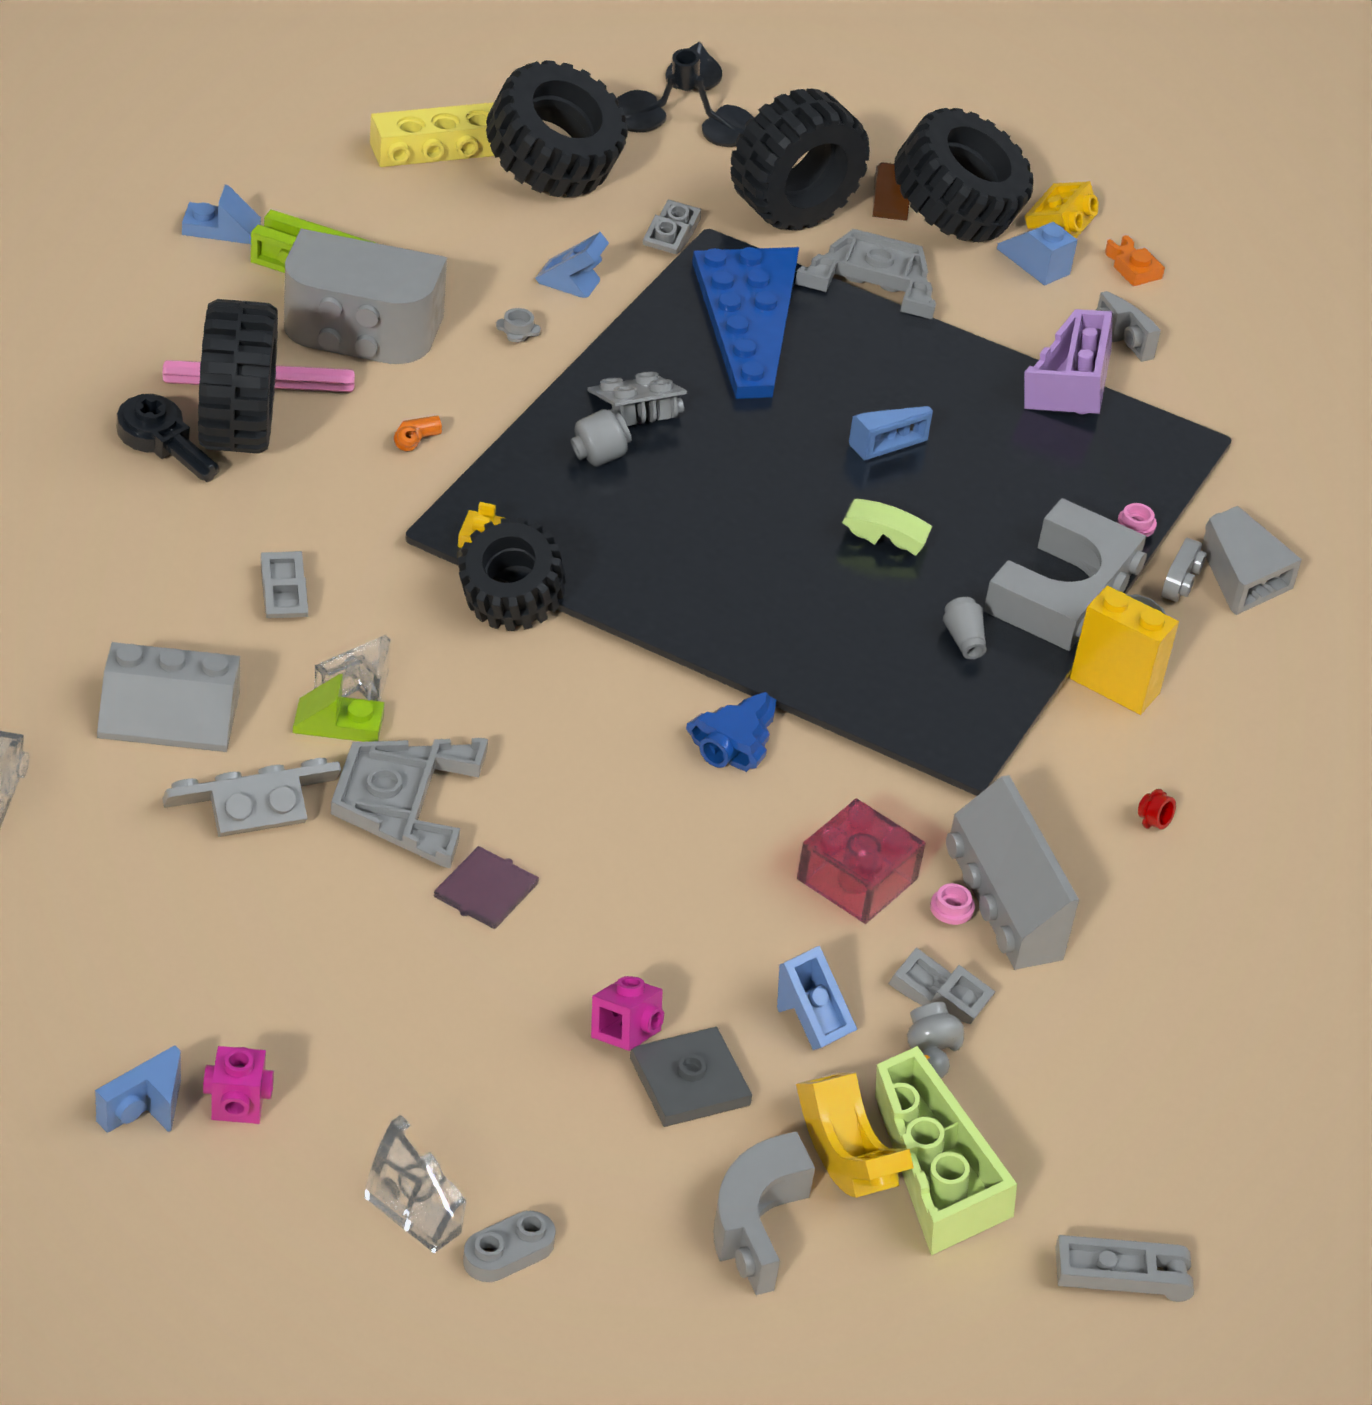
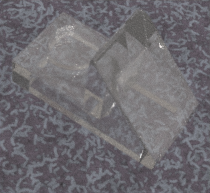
M384 635L315 665L314 689L336 675L343 674L342 697H347L356 691H360L368 700L381 702L389 672L391 639Z

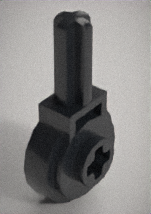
M140 394L127 399L120 405L117 412L116 428L117 434L124 444L134 450L154 452L161 459L171 454L200 480L206 482L213 480L214 476L219 472L218 464L189 440L190 427L183 422L182 411L174 402L156 394Z

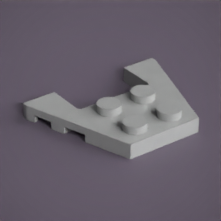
M852 229L830 245L827 254L815 256L808 268L805 266L800 267L796 275L795 284L827 292L834 274L845 276L849 281L855 283L868 282L880 285L882 289L890 292L903 291L906 293L902 301L901 312L928 319H933L936 307L935 300L931 298L932 286L927 280L928 269L922 246L857 229Z
M472 738L471 744L451 745L450 739H434L432 746H409L408 740L352 742L331 801V814L442 867L451 868L459 843L460 828L420 821L418 818L434 770L437 769L479 778L487 753L488 739Z

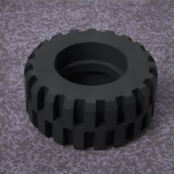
M550 60L543 61L541 64L538 61L525 64V66L514 70L510 77L506 79L486 120L487 139L491 143L490 148L495 158H500L502 168L506 172L511 171L515 175L514 179L521 184L525 182L532 186V190L539 193L547 191L550 196L561 197L563 194H566L567 197L579 196L581 193H589L595 190L597 186L602 185L623 151L628 136V127L625 122L626 117L623 108H618V99L613 93L609 94L606 90V85L602 81L594 80L590 77L591 73L583 69L581 71L576 70L571 64L564 62L558 65L555 61ZM543 121H547L559 126L560 128L565 130L571 137L562 135L554 131L553 129L548 127Z
M812 88L791 90L790 95L781 94L775 97L774 102L770 105L765 103L758 109L759 114L754 119L750 118L747 121L744 133H739L736 139L737 149L732 151L730 173L736 192L768 224L778 229L802 230V226L810 228L818 225V221L821 219H829L834 215L833 212L838 207L842 209L848 203L847 198L851 193H856L860 186V178L866 174L867 164L865 161L869 160L870 147L868 146L869 138L867 132L863 129V125L832 95ZM808 151L806 156L793 167L797 160Z
M960 108L938 109L929 112L922 118L897 152L894 162L896 183L901 185L900 192L904 199L910 201V207L916 213L919 212L924 216V221L931 226L934 224L939 227L940 232L948 236L951 234L956 235L957 239L963 241L970 239L973 242L993 240L1006 231L1031 198L1033 193V172H1030L1028 159L1022 156V149L1018 144H1014L1010 140V136L1004 130L1001 132L995 127L996 124L987 119L985 121L979 118V114L974 112L965 113Z
M216 299L208 304L202 340L198 404L199 444L207 450L259 454L268 449L273 416L278 340V310L270 303Z

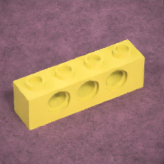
M494 102L371 114L370 145L379 166L387 167L494 156L490 148L491 143L488 142L486 134V120Z

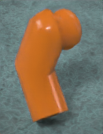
M439 416L403 421L394 435L396 447L402 451H412L423 437L440 435L442 433V425Z

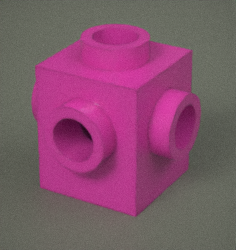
M624 976L592 996L591 1038L630 1051L660 1032L664 1021V1011L662 1009L663 989L646 984L639 977Z
M218 1046L215 1065H206L203 1083V1094H212L211 1120L260 1124L263 1099L272 1098L274 1070H266V1050Z

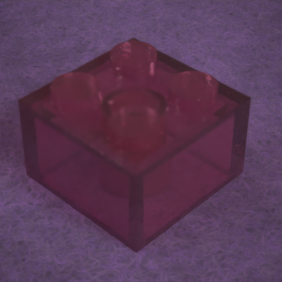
M856 798L803 842L797 880L864 924H867L918 879L926 842Z

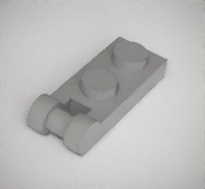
M1058 1235L1055 1246L1058 1286L1161 1294L1175 1302L1189 1300L1194 1295L1193 1279L1187 1274V1271L1191 1268L1190 1251L1185 1246ZM1157 1267H1162L1164 1271L1157 1270Z

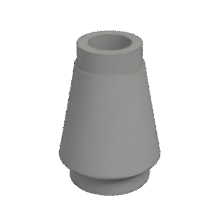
M959 597L950 601L945 606L943 622L964 658L976 659L983 656L987 648L985 645L982 607L971 597Z

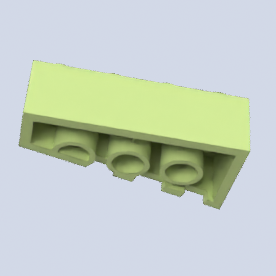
M916 1046L878 1063L875 1099L892 1147L910 1149L914 1168L902 1171V1175L931 1256L1014 1217L1017 1183L919 1047Z

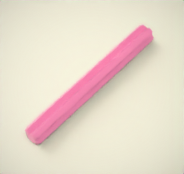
M166 360L163 364V381L173 384L199 385L201 362ZM276 366L275 389L352 392L354 390L355 374L351 369Z

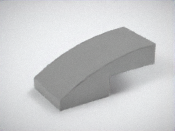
M302 551L261 552L260 562L266 619L308 617L306 578H304Z
M917 947L888 983L900 993L922 1006L933 1002H945L948 1014L954 1015L961 1022L969 1024L973 1022L995 993L993 989L962 966L958 965L953 973H950Z

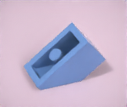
M1051 222L998 243L997 250L1045 286L1070 275L1078 240L1061 226Z

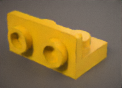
M1090 181L1053 183L1024 216L1027 228H1038L1055 222L1073 237L1077 238L1098 214V199L1093 193Z

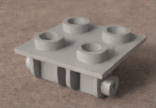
M657 372L638 373L635 375L636 379L623 381L621 378H606L601 380L598 386L587 387L590 393L612 404V409L609 411L614 415L617 413L621 414L627 426L636 425L637 422L643 424L646 421V417L649 422L676 418L678 413H683L684 411L683 401L681 398H677V396L687 394V390L674 384L672 380L662 378Z

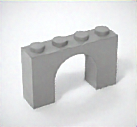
M1061 498L1044 518L1038 549L1079 567L1089 578L1075 582L1057 581L1008 560L989 582L983 611L1070 651L1080 638L1087 606L1107 585L1124 592L1130 576L1140 573L1147 554L1142 552L1146 536Z

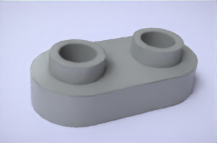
M1190 538L1185 539L1170 567L1161 597L1178 602L1180 596L1188 597L1194 583V574H1200L1207 555L1206 552L1201 551V542Z
M523 1211L474 1233L468 1238L464 1246L463 1265L466 1272L476 1280L495 1282L545 1259L554 1248L556 1233L554 1223L543 1213ZM487 1248H491V1249H494L495 1251H493V1252H487V1251H484V1250L487 1249Z

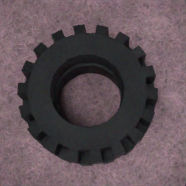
M501 518V524L494 525L492 521L484 524L485 530L483 532L476 530L470 535L472 543H464L461 549L463 556L458 558L459 576L470 610L475 611L476 618L481 622L488 619L489 626L498 629L500 625H505L506 631H515L516 626L523 625L524 630L532 628V622L538 620L540 623L548 619L547 612L555 613L559 607L558 599H563L565 594V572L558 544H555L553 535L549 531L543 532L542 525L536 522L529 526L527 519L518 518L517 522H510V518ZM510 566H525L532 569L526 577L516 582L501 583L493 580L498 572Z

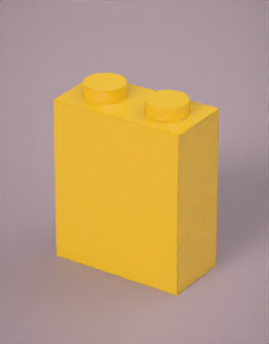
M1107 585L1087 606L1070 679L1141 715L1160 694L1179 621Z

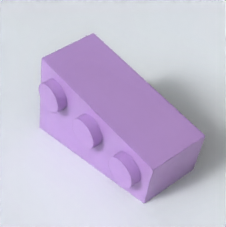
M1081 309L1073 311L1056 332L1055 341L1049 348L1044 347L1040 352V360L1034 367L1029 366L1024 372V409L1100 414L1112 349L1113 311Z

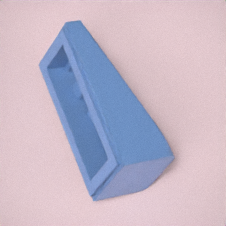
M929 406L854 415L852 417L849 444L865 461L928 441L933 410ZM914 424L913 430L909 431L910 425Z

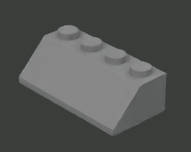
M1010 775L1001 776L954 814L951 832L946 837L947 850L950 857L958 862L967 889L973 891L979 902L982 918L991 924L996 934L999 950L1002 953H1006L1014 970L1062 961L1065 956L1079 899Z

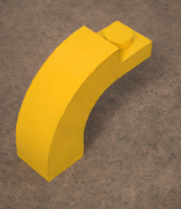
M836 1073L796 1084L803 1116L814 1148L829 1176L844 1193L857 1198L899 1186L898 1172L914 1168L910 1149L888 1148L877 1138L865 1113L856 1073Z

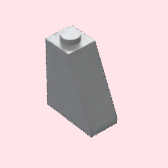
M1238 506L1222 513H1216L1209 518L1205 527L1206 532L1202 543V550L1207 553L1206 559L1230 610L1234 614L1238 615L1293 589L1302 560Z

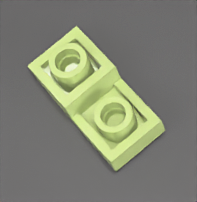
M854 499L842 521L854 535L865 538L874 545L884 534L890 538L895 546L907 550L915 556L925 545L932 528L930 524L906 511L880 502Z

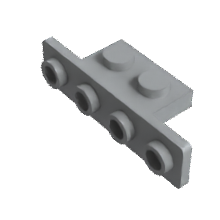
M315 758L301 763L300 768L288 770L284 769V765H271L259 769L256 775L244 777L241 776V772H227L216 776L215 781L200 784L194 778L183 779L172 783V788L166 789L162 800L164 808L211 801L218 837L301 824L307 820L301 786L334 781L341 772L340 762L327 763L326 758Z

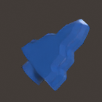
M767 692L760 693L744 699L738 705L720 707L713 713H701L687 723L686 730L692 736L694 743L699 746L702 757L710 765L723 768L730 764L747 772L750 768H757L766 756L767 749L765 744L768 742L770 735L767 727L773 722L777 700L769 696Z

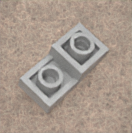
M668 199L660 216H654L643 238V245L677 255L695 231L701 219V209Z
M1108 291L1101 292L1096 310L1113 311L1112 342L1124 340L1141 362L1153 360L1161 332L1158 326L1138 308Z

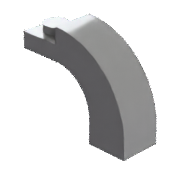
M797 1131L769 1138L746 1150L732 1163L720 1187L713 1229L716 1253L720 1262L735 1258L739 1274L742 1278L748 1277L756 1295L774 1291L780 1260L760 1217L776 1206L806 1199L810 1196L815 1166Z

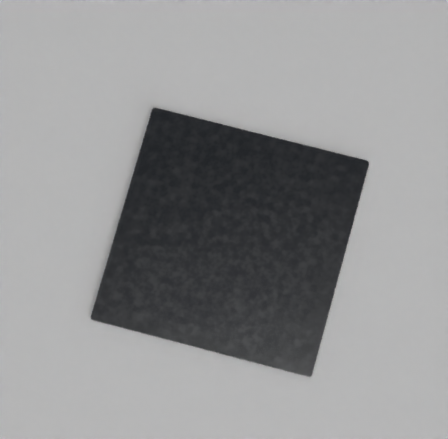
M705 229L406 531L405 540L408 544L458 566V558L463 556L462 548L458 547L460 530L468 511L478 512L480 502L496 505L495 516L510 518V522H517L518 518L527 519L529 526L536 522L542 525L543 532L549 531L553 535L555 544H558L566 584H564V598L558 599L559 607L557 610L750 696L767 692L769 696L777 700L776 707L978 796L994 783L1071 674L1079 642L1078 640L1071 650L1068 651L984 612L990 580L1008 560L1057 581L1075 582L1089 578L1079 567L1038 549L1043 521L1046 515L1063 498L1117 522L1119 513L1127 505L1140 503L1153 510L1157 525L1155 532L1145 539L1142 552L1147 554L1146 561L1138 575L1132 574L1130 576L1127 587L1123 592L1127 594L1226 454L1232 440L1227 435L1107 387H1104L1100 414L1024 409V372L1029 366L1034 367L1039 360L935 318L928 319L901 312L902 305L835 278H832L827 292L795 284L797 271L803 266L798 263L792 286L773 397L736 399L692 264L693 251L713 248L727 250L758 247L713 229ZM657 372L662 378L672 380L674 384L687 390V394L677 396V398H681L683 401L684 411L683 413H678L676 418L649 422L646 417L645 423L639 424L637 422L636 425L628 426L632 441L627 443L628 449L624 456L600 467L593 466L586 458L579 460L576 456L570 439L576 437L575 425L577 421L600 410L612 409V404L590 393L587 387L598 386L600 381L606 378H621L623 381L636 379L635 375L638 373ZM929 406L933 410L928 441L865 461L849 444L852 417L854 415ZM914 424L910 425L909 431L913 430ZM854 499H863L887 504L906 511L930 524L932 528L925 545L915 556L909 551L895 546L890 538L884 534L875 545L865 538L854 535L849 527L842 523ZM510 566L498 572L493 580L501 583L516 582L526 577L532 569L525 566ZM959 597H971L982 607L987 651L983 656L976 659L964 658L943 622L945 606L950 601Z

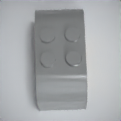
M300 229L285 261L284 330L291 340L312 349L388 364H405L419 360L430 351L443 320L447 257Z

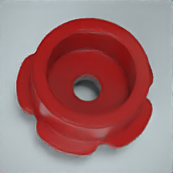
M1155 789L1151 794H1145L1138 806V815L1144 818L1142 825L1146 829H1149L1151 826L1161 830L1165 829L1174 817L1176 801L1173 797L1167 796V793L1163 792L1162 789Z

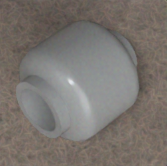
M607 409L600 410L578 420L575 425L576 437L570 439L578 459L586 458L590 464L596 467L624 456L628 449L627 443L632 441L628 426L621 414L617 413L614 415Z

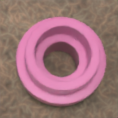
M1140 503L1127 505L1119 513L1117 523L1146 537L1151 536L1155 532L1157 525L1153 510Z
M950 883L941 886L933 894L930 909L938 920L947 924L958 925L972 918L975 903L970 891L966 887Z

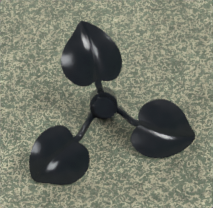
M700 41L690 48L679 49L673 54L672 63L667 68L665 74L667 85L660 100L657 101L654 94L643 90H632L617 97L619 102L618 108H623L628 131L647 132L658 128L666 121V112L661 107L666 105L672 88L683 91L698 90L706 115L709 117L702 124V133L709 142L722 147L736 146L735 142L739 133L743 134L747 121L750 118L754 119L748 111L734 105H723L716 113L711 109L705 90H709L719 84L722 79V69Z

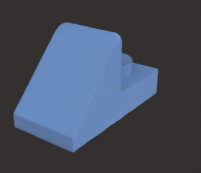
M225 184L218 206L204 202H189L182 221V235L251 244V231L257 225H261V217L230 186Z
M599 232L549 259L535 279L541 285L581 298H587L600 282V278L593 268L602 261L600 255L609 242Z
M820 946L779 964L778 1012L792 1008L795 1009L813 1050L822 1048L858 1030Z
M174 1045L96 1089L97 1123L109 1133L122 1124L135 1121L143 1112L148 1110L168 1132H171L181 1084V1051Z

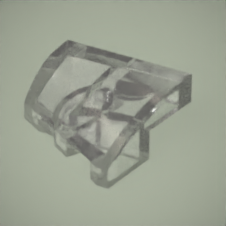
M399 1115L391 1121L379 1145L370 1169L364 1198L431 1252L436 1253L461 1234L467 1201L455 1184L445 1177L440 1164L431 1152L420 1157L405 1136L406 1129L411 1125L404 1117Z

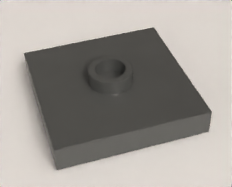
M717 1026L638 1045L630 1051V1060L663 1127L751 1105L752 1093Z

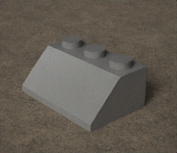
M112 642L104 669L97 738L227 752L240 694V656Z

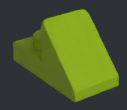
M338 674L299 698L293 733L361 742L379 741L384 716V702L342 697L343 674Z

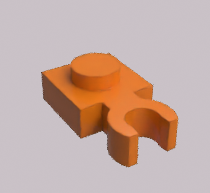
M1122 236L1121 245L1115 244L1112 239L1107 241L1106 255L1115 260L1114 268L1132 286L1162 279L1165 267L1146 248L1135 249L1134 241L1129 236Z

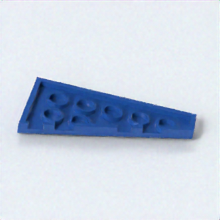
M747 247L727 250L713 248L693 251L692 264L736 399L773 397L799 247Z

